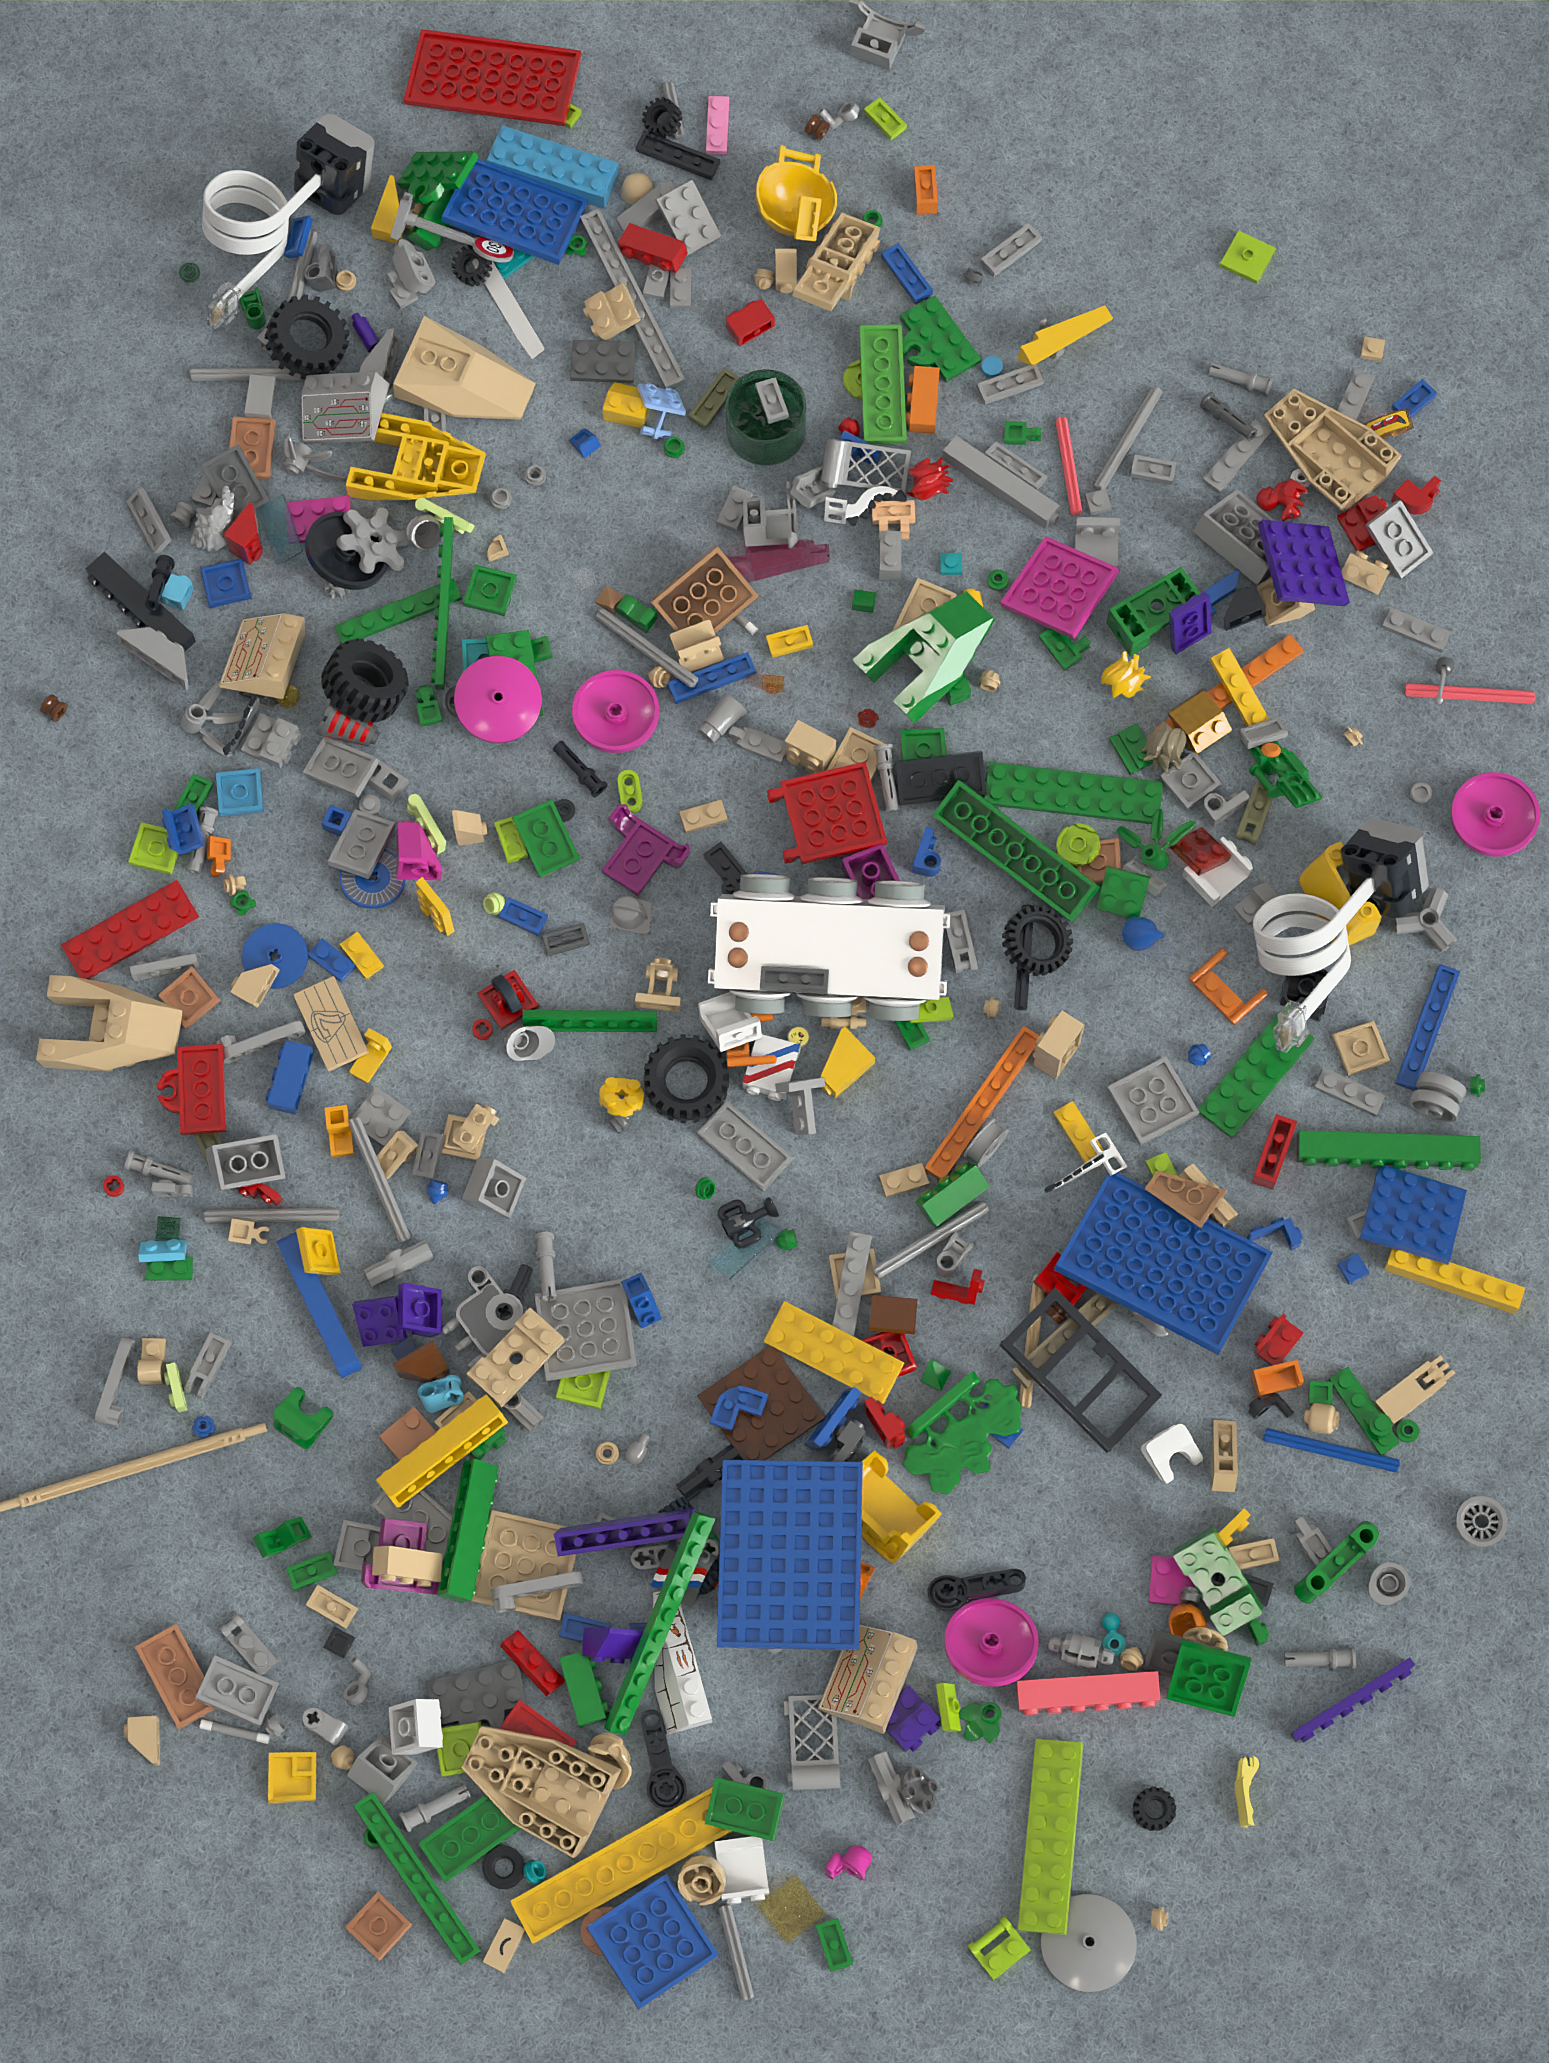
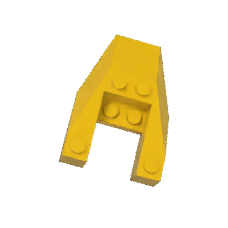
M381 413L375 439L371 442L399 447L393 473L391 475L350 467L345 485L347 494L350 497L367 501L410 500L476 493L486 453L463 440L461 442L446 431L437 429L430 422Z

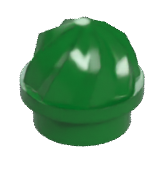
M786 1228L777 1234L775 1242L782 1250L792 1251V1248L798 1247L794 1229L788 1230Z

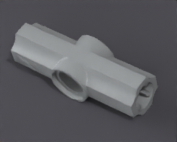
M423 1240L407 1249H398L389 1253L384 1260L364 1269V1272L372 1288L392 1278H401L400 1275L406 1272L409 1274L413 1268L434 1257L428 1244Z
M517 1391L512 1397L519 1399L518 1404L515 1406L505 1404L503 1407L527 1430L532 1432L541 1424L544 1417Z
M887 1752L868 1759L877 1781V1788L882 1794V1800L887 1804L896 1826L914 1819L915 1816L912 1809L902 1795L901 1779L898 1774L896 1775Z

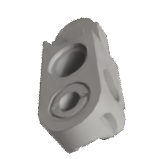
M400 239L394 246L395 255L392 257L399 278L408 291L427 294L435 285V279L422 252H416L415 247L409 241Z

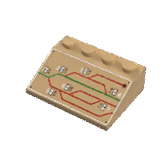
M282 613L242 619L219 687L283 699L305 636L304 617Z
M859 1625V1650H841L818 1710L884 1734L918 1649L917 1641L895 1632Z

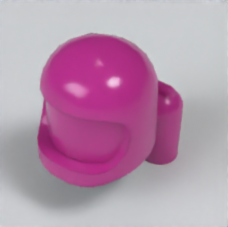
M860 1845L850 1847L843 1858H841L839 1852L835 1853L824 1868L826 1871L825 1875L830 1879H834L835 1876L845 1871L859 1880H863L866 1876L865 1871L872 1862L871 1853Z

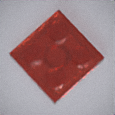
M1203 827L1186 834L1175 845L1169 847L1198 876L1228 862L1232 856Z

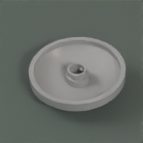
M1081 1894L1070 1897L1067 1935L1041 1933L1040 1942L1042 1957L1050 1973L1066 1987L1080 1992H1099L1117 1984L1130 1970L1137 1947L1135 1930L1125 1911L1108 1898L1094 1894ZM1092 1938L1094 1945L1091 1947L1087 1946L1085 1939Z

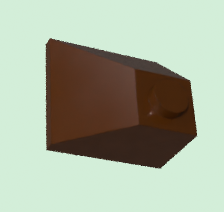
M433 1340L393 1363L396 1373L400 1378L422 1383L442 1379L450 1373Z

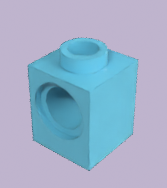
M171 574L161 596L163 603L184 611L194 589L191 580L182 574L178 576Z

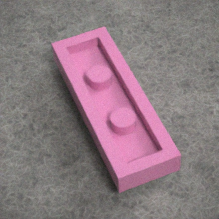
M708 97L706 154L727 155L729 97Z

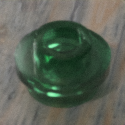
M185 263L179 269V276L184 282L191 283L199 278L200 269L195 263ZM187 270H193V271H192L191 273H189V274L186 273Z

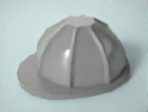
M1387 1562L1379 1565L1373 1571L1368 1589L1370 1597L1379 1605L1388 1606L1396 1603L1407 1594L1410 1588L1409 1575L1402 1566L1396 1563Z

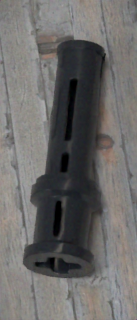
M160 555L156 559V568L153 569L151 574L153 581L145 601V606L149 610L158 609L165 583H167L171 575L170 571L174 569L175 561L168 555Z
M563 740L553 747V751L578 776L579 783L585 785L591 791L592 797L595 798L606 790L608 784L605 781H601L595 774L596 771L593 768H588Z

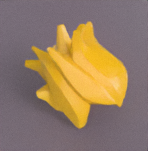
M1124 651L1118 661L1104 670L1101 676V684L1111 685L1113 699L1120 694L1130 698L1138 691L1144 690L1140 686L1151 676L1143 674L1145 671L1143 669L1144 666L1138 668L1139 655L1134 654L1133 659L1128 662L1127 651Z

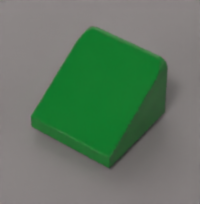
M855 590L852 610L873 613L876 592Z

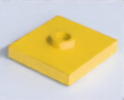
M307 1227L296 1229L305 1273L332 1276L340 1274L341 1271L332 1230Z

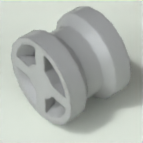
M178 502L175 512H172L169 517L174 523L188 528L190 519L196 515V511L190 505Z

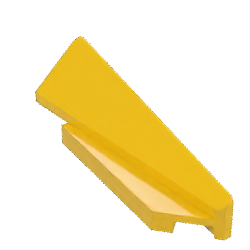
M1102 306L1037 331L1032 342L1020 347L1017 358L1026 364L1035 365L1111 321L1113 317L1107 307Z

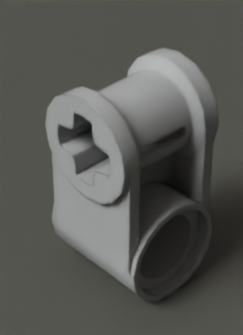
M957 1232L951 1236L937 1258L936 1271L943 1277L951 1276L974 1247L973 1243L969 1244L961 1239ZM944 1260L950 1261L952 1266L944 1268L941 1262Z
M315 1707L307 1709L302 1716V1721L309 1731L325 1742H329L334 1747L338 1746L349 1727L339 1719ZM317 1714L319 1722H313L310 1725L308 1717H314Z

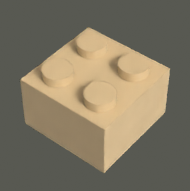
M797 720L785 740V757H787V761L796 766L800 764L806 767V771L810 774L826 771L836 754L835 739L800 720Z

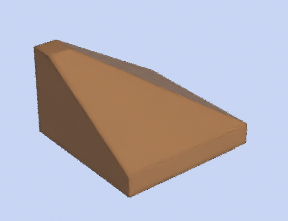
M606 586L595 601V604L613 614L615 607L624 595Z

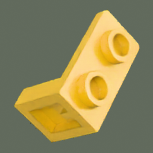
M370 1028L364 1034L368 1042L366 1047L369 1053L359 1057L350 1069L351 1075L365 1083L370 1082L392 1048L388 1038Z

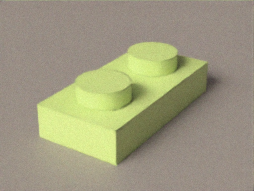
M175 1362L166 1364L167 1372H164L166 1385H171L172 1393L169 1394L171 1406L176 1407L178 1412L187 1411L178 1366Z

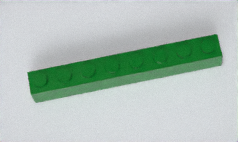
M1299 1130L1297 1134V1162H1303L1305 1166L1325 1163L1326 1166L1335 1167L1339 1163L1348 1164L1349 1167H1360L1361 1164H1370L1372 1168L1393 1165V1168L1396 1169L1416 1166V1169L1424 1170L1429 1169V1166H1437L1439 1170H1451L1452 1167H1461L1463 1171H1472L1478 1168L1481 1163L1480 1136Z

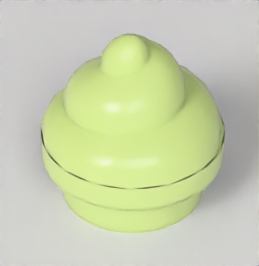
M499 893L488 894L483 900L485 911L493 915L500 914L506 899Z

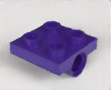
M397 1296L360 1300L352 1304L363 1347L397 1343L408 1338L406 1330L398 1329Z

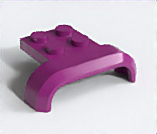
M626 804L617 805L608 818L611 826L624 836L625 839L604 866L602 873L637 896L640 895L663 862L671 867L680 868L690 855L689 844L686 843L683 846L676 843L637 818L628 809Z
M381 1518L378 1547L394 1546L424 1551L427 1523ZM362 1564L361 1583L365 1588L437 1595L439 1582H432L430 1587L417 1586L415 1581H413V1584H401L399 1579H395L393 1582L381 1581V1576L372 1575L373 1565Z

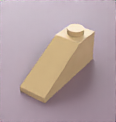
M1213 1420L1212 1491L1235 1492L1238 1476L1236 1421Z

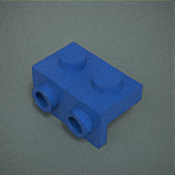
M188 804L174 811L162 810V824L167 830V843L171 850L183 855L205 845L194 805Z

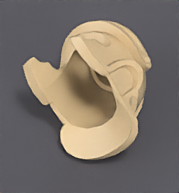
M608 1732L595 1736L589 1744V1754L622 1769L612 1790L624 1787L631 1777L632 1769L630 1766V1753L623 1744V1740L615 1734Z

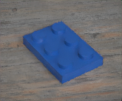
M856 1387L844 1390L804 1445L811 1450L822 1448L823 1446L826 1447L833 1438L831 1435L833 1430L839 1429L847 1418L844 1415L850 1409L853 1410L859 1403L860 1399L858 1396L861 1394V1391Z

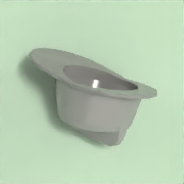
M631 896L620 897L613 903L611 919L609 921L613 927L637 934L649 932L651 903Z
M517 1026L512 1028L507 1036L504 1037V1042L506 1043L507 1054L511 1059L515 1061L538 1060L553 1050L555 1036L550 1029L544 1026Z

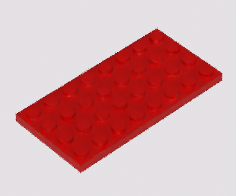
M421 29L403 99L404 104L565 126L582 52L581 50Z

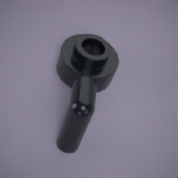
M1273 1393L1268 1398L1260 1399L1258 1397L1249 1404L1251 1409L1248 1413L1255 1420L1274 1404L1287 1418L1294 1411L1279 1394Z

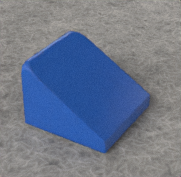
M586 428L569 440L584 458L601 447L596 435Z

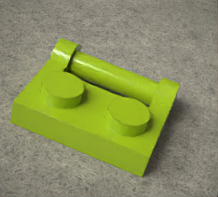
M1005 1916L998 1920L999 1923L976 1942L972 1941L967 1945L968 1949L993 1981L1031 1951ZM1006 1930L1010 1936L984 1956L980 1950Z

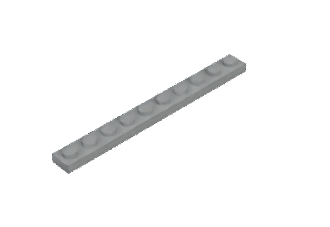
M596 209L582 215L580 221L613 287L624 283L629 291L641 319L633 326L664 388H675L684 384L685 378L600 210Z

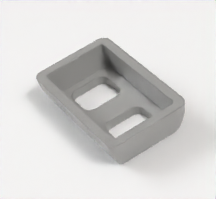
M378 758L380 761L378 765L381 767V770L375 777L371 776L366 785L391 802H394L410 781ZM389 774L399 779L392 789L382 784Z

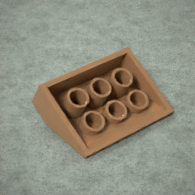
M715 544L652 597L650 601L675 631L710 620L716 633L759 596Z

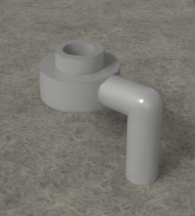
M849 101L840 108L838 116L834 119L824 108H821L817 113L824 121L830 123L831 129H836L842 122L854 121L859 115L860 108L854 101Z
M353 1656L349 1662L361 1675L357 1681L352 1682L346 1687L343 1697L350 1705H357L363 1703L367 1697L368 1689L365 1685L371 1676V1671L357 1656Z

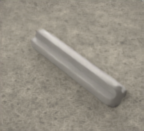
M664 83L665 98L670 99L678 106L674 83ZM679 121L681 127H676L678 131L676 133L672 131L674 139L684 137L682 121Z

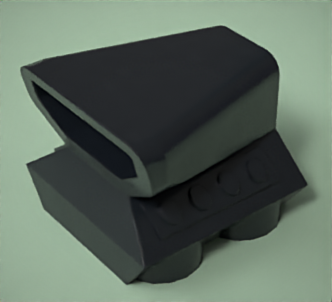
M1321 969L1304 975H1285L1279 999L1280 1005L1297 1010L1328 972ZM1328 995L1309 1018L1320 1022L1321 1015H1324Z

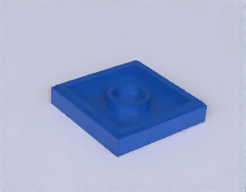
M242 558L200 568L209 608L252 599Z

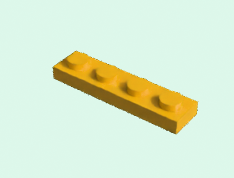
M1230 648L1210 658L1209 661L1246 727L1270 720Z

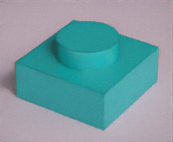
M961 552L940 553L941 576L962 575Z

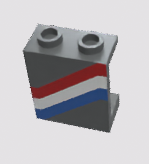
M682 1538L672 1539L665 1550L651 1583V1586L661 1591ZM704 1549L702 1550L681 1601L684 1605L692 1608L701 1594L700 1588L706 1574L717 1558L715 1555Z

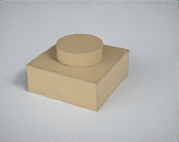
M1364 336L1360 358L1381 362L1385 340Z

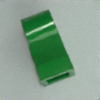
M625 594L615 607L619 615L645 633L649 631L658 619L657 610L652 607H646L628 594Z

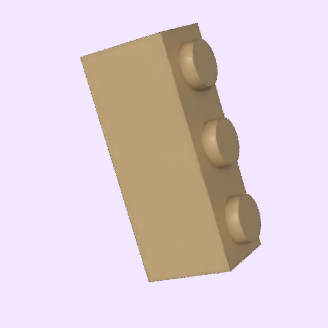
M394 1546L374 1547L372 1575L381 1576V1581L393 1582L395 1579H399L401 1584H413V1581H415L417 1586L430 1587L432 1582H441L443 1554Z

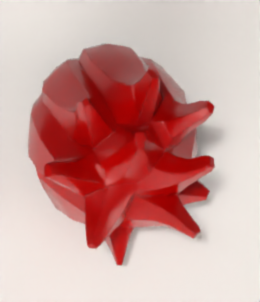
M930 458L917 462L914 468L908 470V473L914 476L912 492H906V494L921 501L927 500L936 494H949L946 486L949 487L950 484L947 482H953V479L945 476L948 471L944 470L950 465H941L942 458L934 463H930Z

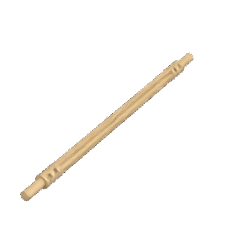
M265 1423L245 1429L240 1427L21 1493L19 1497L0 1502V1512L18 1506L23 1508L245 1441L247 1437L267 1432V1427Z

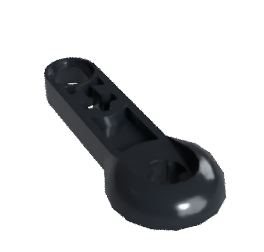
M1008 1569L962 1578L942 1575L930 1583L927 1589L928 1598L935 1608L942 1611H953L967 1601L1020 1592L1025 1587L1026 1576L1020 1569ZM1017 1576L1022 1582L1018 1585H1013L1009 1582V1578ZM1002 1579H1005V1586H1003ZM990 1581H993V1583L996 1584L995 1588H992V1586L989 1585ZM945 1589L951 1592L949 1596H945V1593H943Z
M649 1709L641 1717L651 1765L647 1795L655 1807L662 1810H671L678 1807L684 1801L686 1783L672 1765L662 1716L658 1711ZM655 1715L658 1717L659 1722L656 1726L649 1727L645 1723L646 1717ZM661 1729L662 1732H657L659 1741H663V1744L660 1745V1749L656 1750L654 1746H650V1744L654 1743L653 1735H647V1732H656ZM668 1784L669 1787H673V1791H670L671 1795L666 1796L664 1792L660 1793V1788L663 1789V1785Z

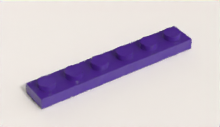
M1409 1657L1290 1734L1295 1743L1300 1739L1303 1743L1315 1736L1314 1730L1319 1727L1325 1730L1334 1724L1332 1719L1340 1715L1342 1718L1354 1711L1352 1706L1358 1702L1361 1705L1366 1704L1373 1699L1371 1694L1377 1690L1383 1693L1393 1686L1391 1681L1399 1678L1401 1681L1411 1675L1410 1669L1415 1666L1414 1662Z

